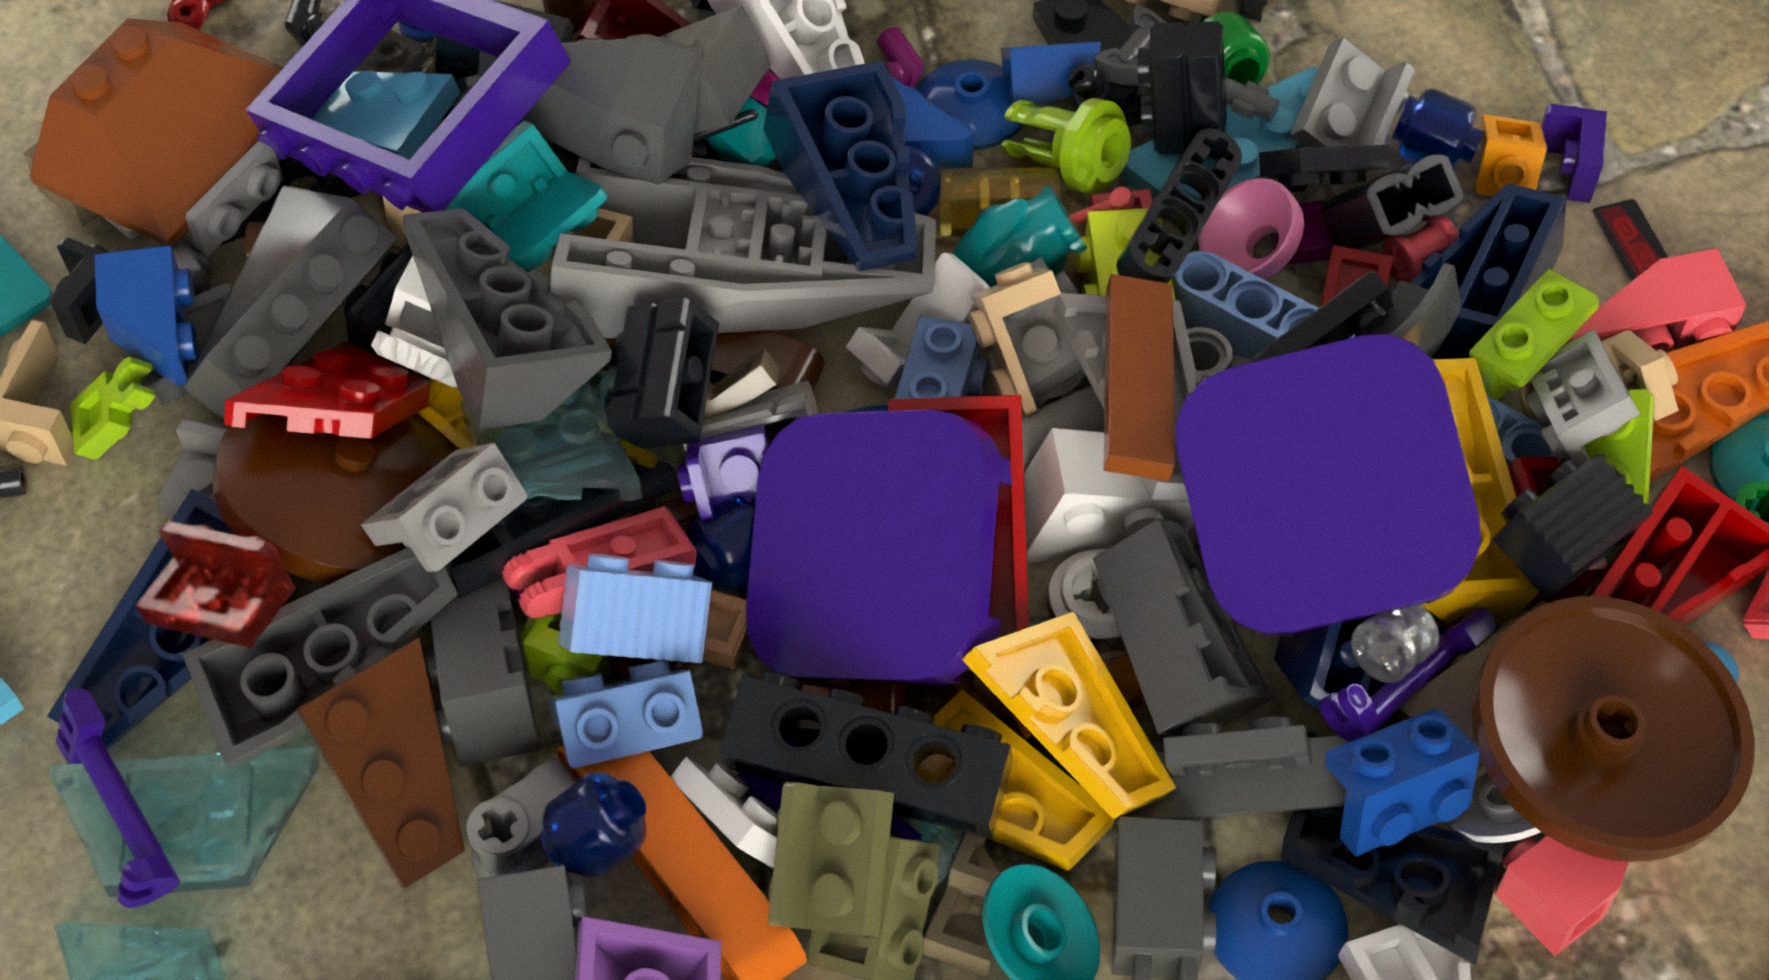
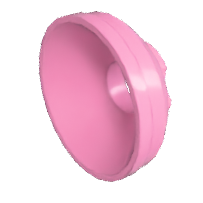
M1265 178L1243 181L1223 193L1199 234V251L1215 254L1262 279H1267L1280 271L1297 251L1304 230L1303 211L1294 195L1283 184ZM1269 233H1278L1279 241L1275 250L1264 258L1255 259L1253 251L1256 243Z

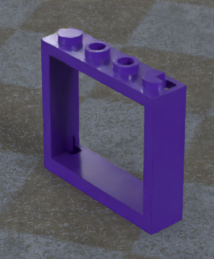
M344 0L247 107L246 112L260 130L257 134L259 142L271 146L280 159H286L287 156L302 161L306 167L320 176L324 177L328 173L342 178L350 187L362 194H367L369 190L384 196L391 204L402 211L406 206L422 213L444 211L571 61L549 20L494 0ZM398 21L498 57L410 160L311 120Z

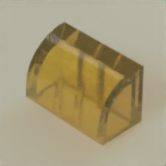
M1058 167L939 168L940 236H963L976 223L978 215L984 209L992 205H1003L1014 199H1025L1028 201L1036 197L1039 191L1048 184L1051 185L1060 200Z

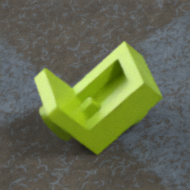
M561 613L553 616L546 615L543 619L541 617L536 620L534 618L528 619L522 633L521 644L524 647L532 677L544 681L557 694L564 693L561 682L581 676L602 673L604 684L612 682L607 655L574 653L558 644Z

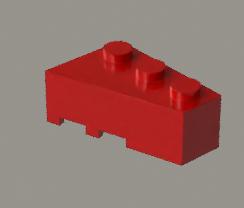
M1681 466L1650 503L1653 507V514L1622 543L1611 559L1607 570L1597 579L1586 596L1612 597L1631 601L1665 614L1685 627L1760 577L1769 568V524Z

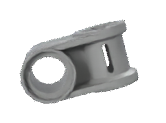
M552 760L545 762L529 772L519 782L493 798L480 803L471 811L466 821V834L472 847L471 861L473 868L481 879L535 870L558 854L571 850L587 840L601 824L603 813L563 761ZM490 818L491 828L486 830L485 822ZM512 854H514L515 863L513 865H511L509 857Z

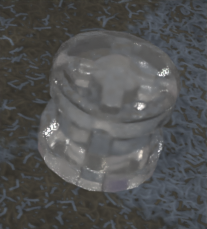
M1419 604L1376 614L1374 617L1367 618L1353 631L1351 645L1353 655L1359 666L1368 675L1381 682L1394 683L1406 677L1415 668L1416 664L1424 662L1437 650L1440 638L1438 627L1432 615Z

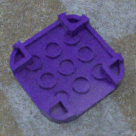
M1389 334L1361 335L1225 369L1202 380L1185 399L1176 422L1177 453L1205 571L1219 606L1241 627L1266 635V637L1293 636L1294 633L1426 603L1428 605L1450 595L1470 574L1481 545L1479 513L1446 385L1434 360L1413 342Z
M932 409L818 413L796 419L776 435L763 456L757 480L746 602L748 637L757 656L774 672L811 680L919 683L939 687L961 682L959 675L969 669L962 658L975 646L998 639L1002 620L989 617L999 485H1012L1010 460L1000 455L991 436L980 428L981 424L952 413Z

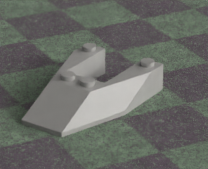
M580 156L576 175L600 184L607 193V200L598 208L632 216L633 242L635 243L560 233L552 262L550 292L566 304L575 300L590 313L604 338H617L623 332L629 305L649 302L659 305L660 301L683 297L693 300L719 322L718 333L803 329L933 293L936 219L915 213L918 246L916 259L858 271L788 177L782 172L756 165L691 157L689 164L657 185L604 169Z

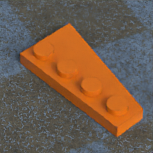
M1769 321L1666 353L1671 359L1678 376V383L1673 385L1672 388L1679 411L1657 421L1653 420L1650 483L1769 409Z

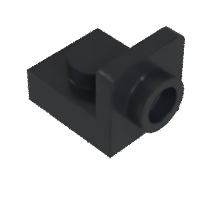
M64 237L57 245V248L69 275L65 276L58 283L55 292L48 300L66 337L86 345L103 324L96 306L94 254L110 252L95 243L85 245L71 238Z

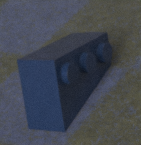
M1507 183L1459 228V237L1441 254L1434 251L1422 263V272L1410 284L1426 289L1431 288L1444 263L1454 265L1462 308L1452 329L1435 352L1441 359L1469 358V351L1548 269L1553 270L1563 248L1567 197Z

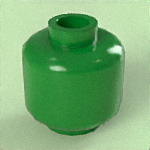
M1231 11L1219 12L1205 18L1202 22L1219 21L1223 25L1225 76L1244 85L1248 81L1259 84L1268 70L1271 57L1268 44L1244 16Z

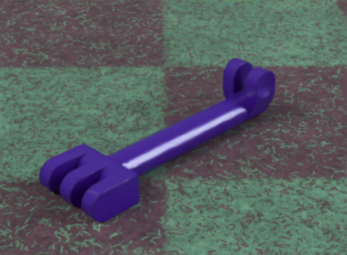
M1481 607L1468 613L1465 617H1460L1450 622L1447 626L1433 630L1416 646L1419 653L1373 696L1369 697L1365 689L1359 684H1351L1341 689L1339 693H1332L1320 701L1322 716L1331 729L1348 743L1374 733L1455 656L1478 646L1495 629V619L1488 609Z
M73 688L67 691L64 696L56 743L71 770L84 766L135 859L123 866L121 882L117 891L118 902L127 908H136L149 904L173 891L179 885L180 879L102 742L106 721L87 690Z

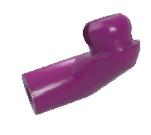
M897 27L889 28L882 32L877 40L878 47L889 61L885 63L889 75L905 86L915 88L924 70V63L903 32Z

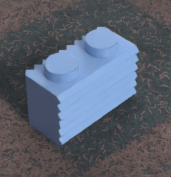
M588 554L587 566L567 565L566 580L564 582L565 592L561 609L562 618L559 623V645L574 653L702 663L712 582L699 576H693V564L654 560L653 572L628 570L629 558L605 554Z

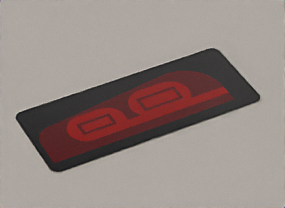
M1634 199L1593 209L1595 217L1631 281L1659 259L1668 258Z

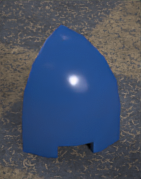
M1101 42L1001 48L1003 75L1010 76L1011 90L1008 93L1010 103L1013 104L1018 100L1033 102L1035 105L1048 104L1071 97L1073 91L1068 85L1070 72L1080 64H1090L1095 67L1094 57L1100 53Z

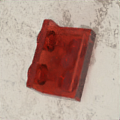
M167 521L159 533L174 557L135 606L146 624L252 648L296 588L281 563L279 551L263 538L257 536L242 537L223 533L206 525L191 526Z

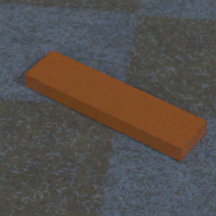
M1111 274L1106 288L1103 471L1169 481L1175 466L1173 284Z

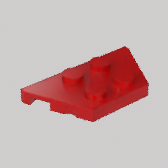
M342 342L326 351L315 352L312 358L295 366L285 367L281 373L225 399L224 425L245 428L247 421L261 414H272L288 418V432L330 433L338 436L372 439L429 406L431 382L352 343Z

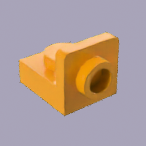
M1483 114L1478 133L1482 157L1475 182L1476 192L1481 195L1494 196L1507 183L1536 190L1547 150L1541 123Z

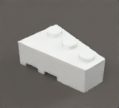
M1052 428L1024 472L1027 563L1067 559L1076 553L1086 550H1107L1159 518L1182 524L1192 544H1199L1189 502L1151 500L1138 476L1103 471L1104 432Z

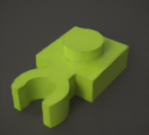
M127 357L121 361L114 374L104 371L70 403L74 454L97 460L118 440L126 436L131 429L132 411L134 409H145L156 396L154 389L141 385L144 377L153 370L152 363Z

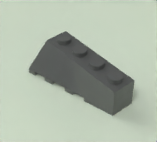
M283 185L183 388L224 421L225 399L281 373L283 368L288 367L347 301L354 289L361 285L398 240V237L351 198Z

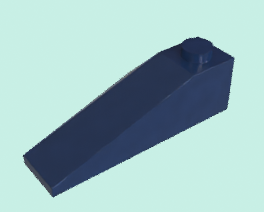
M882 60L772 81L763 128L784 174L858 271L916 259L918 253L913 194L909 189L908 178L909 148L905 145L904 134L906 120L905 104Z
M191 489L47 717L59 723L66 692L73 688L87 690L92 695L106 720L102 742L108 750L192 679L183 658V653L269 613L294 574L274 566L244 545L224 521L216 502Z

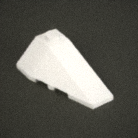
M707 0L717 14L743 5L771 63L769 68L780 80L865 64L859 45L849 39L841 14L847 8L845 0Z

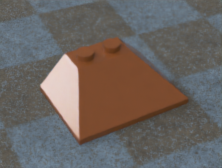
M127 18L50 95L29 176L33 184L164 246L171 245L173 247L189 229L185 219L186 213L259 141L257 134L260 130L248 115L246 109L284 67L181 22Z

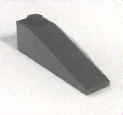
M464 208L403 215V228L458 390L479 430L542 421L610 362L612 350L590 313L575 300L565 304L549 291L550 280L539 270L536 269L527 273L510 259V247Z
M407 547L183 653V658L217 744L229 769L295 738L306 728L295 709L392 653L454 599L458 593L446 567L444 566L439 571L427 572L412 549Z

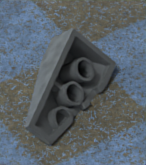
M650 34L630 35L625 39L613 40L584 38L577 42L561 43L571 61L570 64L518 123L519 125L524 120L532 123L543 138L604 169L659 185L691 162L703 49ZM480 51L478 80L498 57Z

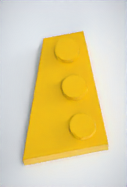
M1074 611L975 646L962 658L966 665L1113 819L1161 800L1176 788Z
M963 689L933 716L935 717L934 725L956 731H961L963 724H974L992 729L1002 735V743L1011 745L1013 764L994 829L993 841L1069 872L1114 826V819L1080 784ZM934 754L926 757L920 763L917 775L922 780L930 783L941 782L951 775L955 763L945 755Z

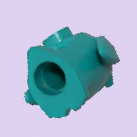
M1048 184L1039 191L1036 197L1028 201L1025 199H1014L1003 205H992L984 209L978 215L976 223L965 232L952 254L983 279L989 287L998 284L995 274L1024 262L1031 263L1039 257L1044 260L1049 269L1053 271L1054 276H1056L1064 267L1069 253H1082L1087 249V246L1053 188Z

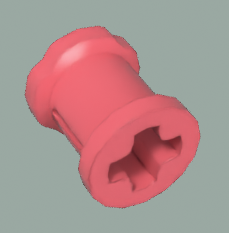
M1440 215L1427 220L1424 228L1405 237L1398 235L1384 241L1383 254L1393 256L1390 273L1398 283L1400 280L1410 283L1422 272V263L1434 251L1441 254L1459 237V231L1454 227L1450 219Z

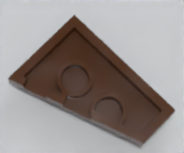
M419 638L412 640L295 709L402 888L408 887L465 851Z

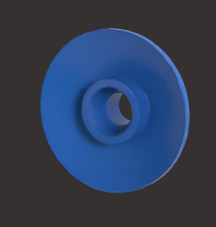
M972 59L953 61L931 71L917 88L928 102L947 115L959 118L966 124L969 130L974 132L973 150L988 149L1000 145L1004 140L1012 138L1023 126L1022 123L1009 121L1004 117L1007 109L1012 105L1008 98L1009 90H1011L1010 76H1004L1003 68L998 64Z
M1262 861L1246 865L1234 871L1219 885L1212 897L1208 912L1216 913V945L1214 954L1222 966L1238 980H1324L1339 964L1338 954L1348 938L1346 913L1335 891L1327 883L1288 862ZM1270 909L1284 910L1292 915L1293 920L1285 924L1277 923L1270 918L1268 911Z

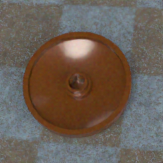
M261 414L247 421L245 428L229 426L219 444L213 471V492L218 510L226 524L244 545L264 560L301 578L327 585L407 548L402 542L375 546L361 524L448 455L458 450L417 414H413L372 439L338 436L330 433L288 432V418L272 414Z
M1578 596L1546 603L1521 616L1505 630L1484 660L1475 681L1471 707L1472 728L1476 746L1480 750L1481 760L1490 778L1508 803L1526 821L1545 835L1576 851L1594 857L1626 862L1652 861L1683 853L1708 838L1732 814L1748 787L1755 758V738L1749 709L1739 686L1722 660L1697 635L1672 618L1649 607L1627 600L1601 596Z

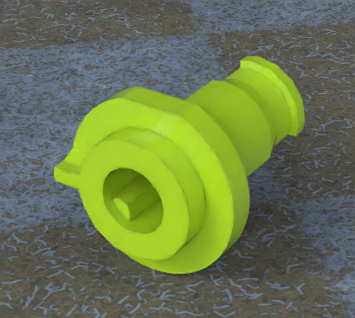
M1099 98L1088 99L1079 106L1076 112L1051 106L1038 108L1033 102L1018 100L1007 109L1004 115L1005 119L1055 131L1053 142L1024 137L1021 143L1004 140L1001 146L1008 156L1016 158L1028 156L1036 163L1060 168L1064 182L1074 191L1090 195L1102 192L1120 175L1128 161L1131 135L1122 109L1112 101Z

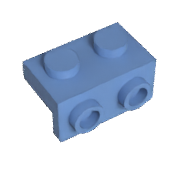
M921 316L918 319L894 399L983 396L988 377L989 361L980 359V345L974 335L971 324Z
M652 660L629 666L630 678L604 684L602 673L561 682L564 693L550 696L548 699L553 722L560 728L568 765L572 768H578L700 739L703 735L690 671L681 667L670 669L668 660Z

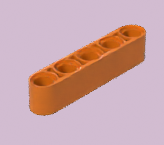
M563 744L556 748L559 760L565 763L603 813L602 822L688 933L695 937L722 941L721 975L725 980H783L806 964V954L792 929L769 925L770 901L650 751L572 768L567 763Z

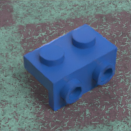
M1432 709L1327 751L1325 766L1347 789L1339 839L1357 857L1383 845H1394L1407 835L1438 822L1454 820L1470 809L1480 757L1479 748L1442 710Z

